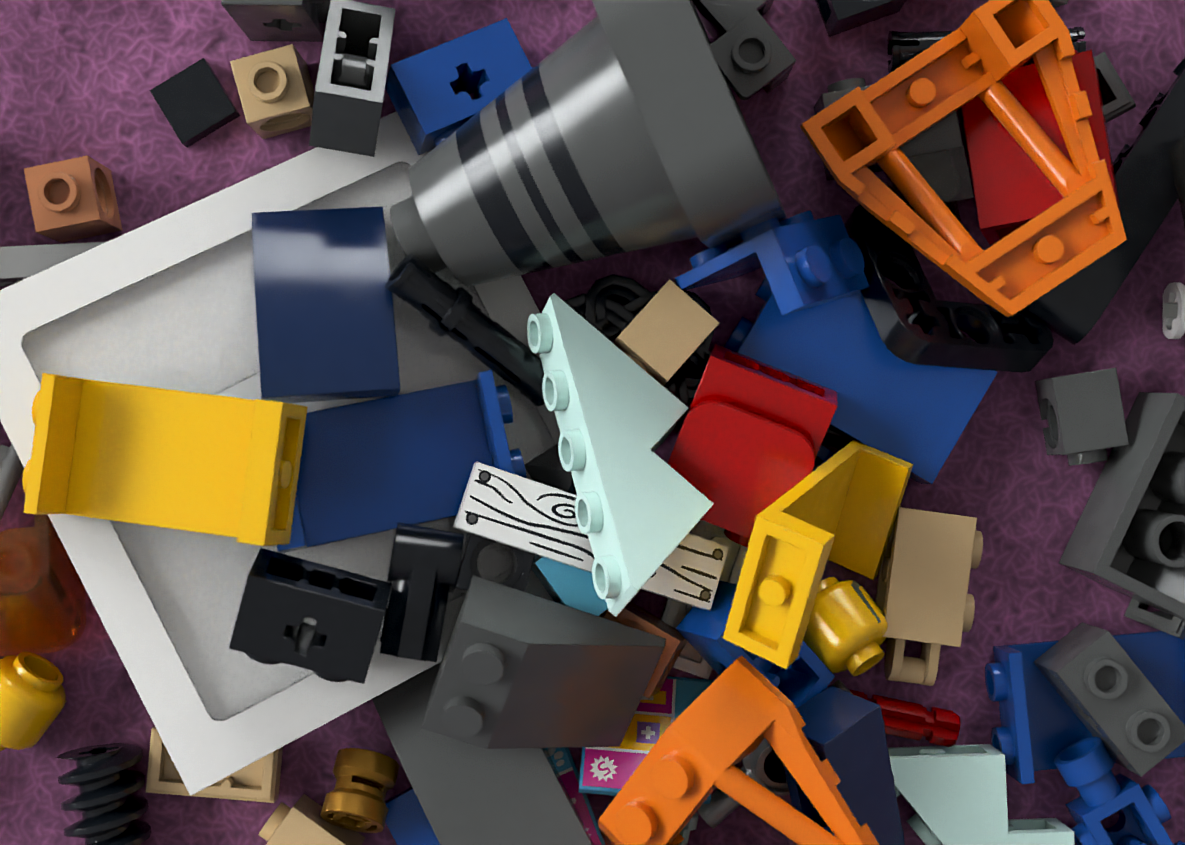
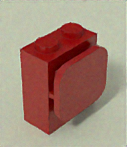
M715 344L667 463L714 503L700 520L725 529L724 534L726 537L737 544L748 547L756 516L813 471L814 460L838 406L837 392Z

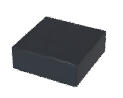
M204 58L150 90L179 140L187 148L240 116L211 66Z

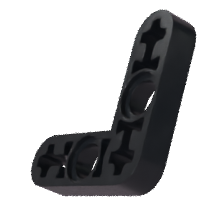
M863 206L855 207L844 225L849 237L859 246L864 258V274L870 287L862 290L861 294L883 343L896 357L916 365L1023 373L1030 372L1053 347L1054 339L1050 329L1040 318L1027 310L1022 309L1013 316L1006 317L990 305L937 300L912 246L870 214ZM885 277H887V278H889L890 280L894 281L898 286H896V285H894L893 283H891V282H890L888 279H886ZM963 332L967 333L974 340L968 338Z

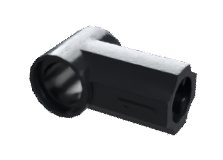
M404 523L397 524L387 582H391L392 586L380 638L381 654L437 662L449 592H454L458 578L464 542L463 533Z

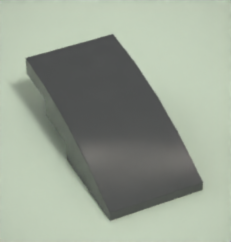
M441 662L372 699L395 752L440 845H594L545 748L485 749L422 729L433 684Z

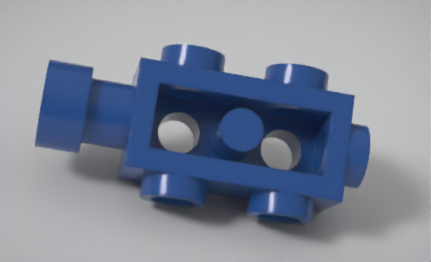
M1090 737L1069 745L1056 755L1054 763L1067 786L1076 787L1081 795L1065 804L1077 824L1071 828L1074 831L1076 845H1185L1181 840L1173 844L1162 824L1171 819V814L1160 795L1151 785L1147 784L1140 787L1138 783L1121 773L1114 776L1111 770L1114 766V761L1101 738ZM1119 811L1118 822L1110 828H1104L1100 821Z

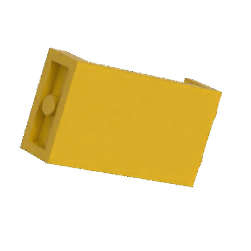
M42 373L41 387L32 404V419L35 424L32 453L24 468L22 486L26 494L23 513L36 515L69 514L236 537L238 543L260 546L290 544L307 406Z
M852 440L756 516L723 639L787 669L798 658L827 560L874 580L877 577L913 464Z

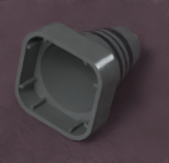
M592 0L597 12V16L411 166L409 181L413 196L390 208L392 225L406 256L413 253L434 273L448 267L463 285L473 286L699 237L701 242L711 249L725 244L729 247L742 241L740 233L761 222L775 217L778 218L779 222L787 219V215L731 87L724 79L709 46L711 42L692 0Z

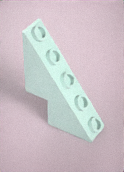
M553 293L549 297L542 313H534L529 316L527 338L531 351L539 353L544 371L542 383L543 399L547 409L555 412L560 430L558 442L560 462L565 471H571L576 489V521L580 531L583 534H588L594 555L592 565L594 588L601 599H606L608 611L616 617L648 579L657 572L661 564L714 503L654 453L667 439L689 408Z
M973 744L954 745L952 747L919 746L888 748L896 797L902 795L916 814L909 818L907 823L925 845H1075L1074 831L1057 818L1008 819L1005 754L992 745Z

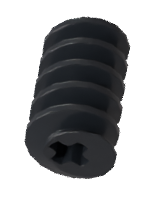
M124 743L94 745L71 750L56 757L76 761L77 766L75 769L59 776L58 783L79 787V794L62 802L61 810L82 813V820L64 828V836L84 838L85 845H140L150 837L151 826L145 821L136 820L146 813L149 807L148 800L143 796L132 794L144 786L146 782L145 775L141 771L127 769L141 761L143 752L139 746Z

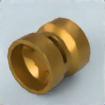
M360 748L340 749L332 771L337 779L335 788L326 794L320 816L323 820L340 828L363 833L382 832L389 811L384 803L386 792L395 786L400 765L391 757L379 752Z

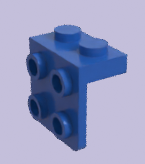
M811 211L799 213L779 222L777 217L761 222L740 233L743 242L729 249L725 244L713 249L704 250L689 259L692 270L675 278L677 286L685 291L738 278L763 268L782 316L842 299L870 287L864 274L865 263L862 252L856 242L849 237L840 214L814 219Z

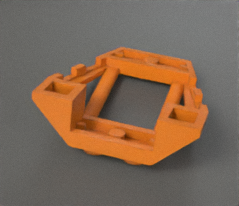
M989 0L974 10L958 29L862 91L858 86L803 122L800 126L837 184L870 214L979 299L1006 317L1013 316L1127 240L1105 159L1099 160L1088 118L1092 116V111L1086 90L1080 91L1071 59L1075 55V50L1070 32L1049 0ZM1031 58H1033L1073 164L1001 81ZM977 97L981 99L1064 197L986 250H983L900 149V147ZM878 163L918 215L868 167Z
M743 656L737 658L669 725L598 820L599 831L606 845H680L684 838L679 833L717 787L798 845L880 844L867 823L859 825L836 787L841 780L828 759L820 761L801 730L806 723L794 703ZM766 738L834 835L734 765L755 751Z

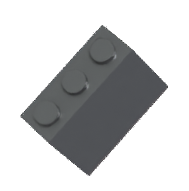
M1139 392L1125 421L1129 445L1112 448L1059 564L1116 592L1185 621V397L1179 393Z

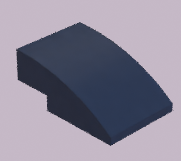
M383 206L252 213L254 285L262 400L299 403L399 396L400 377L392 292L385 287L390 277V266Z

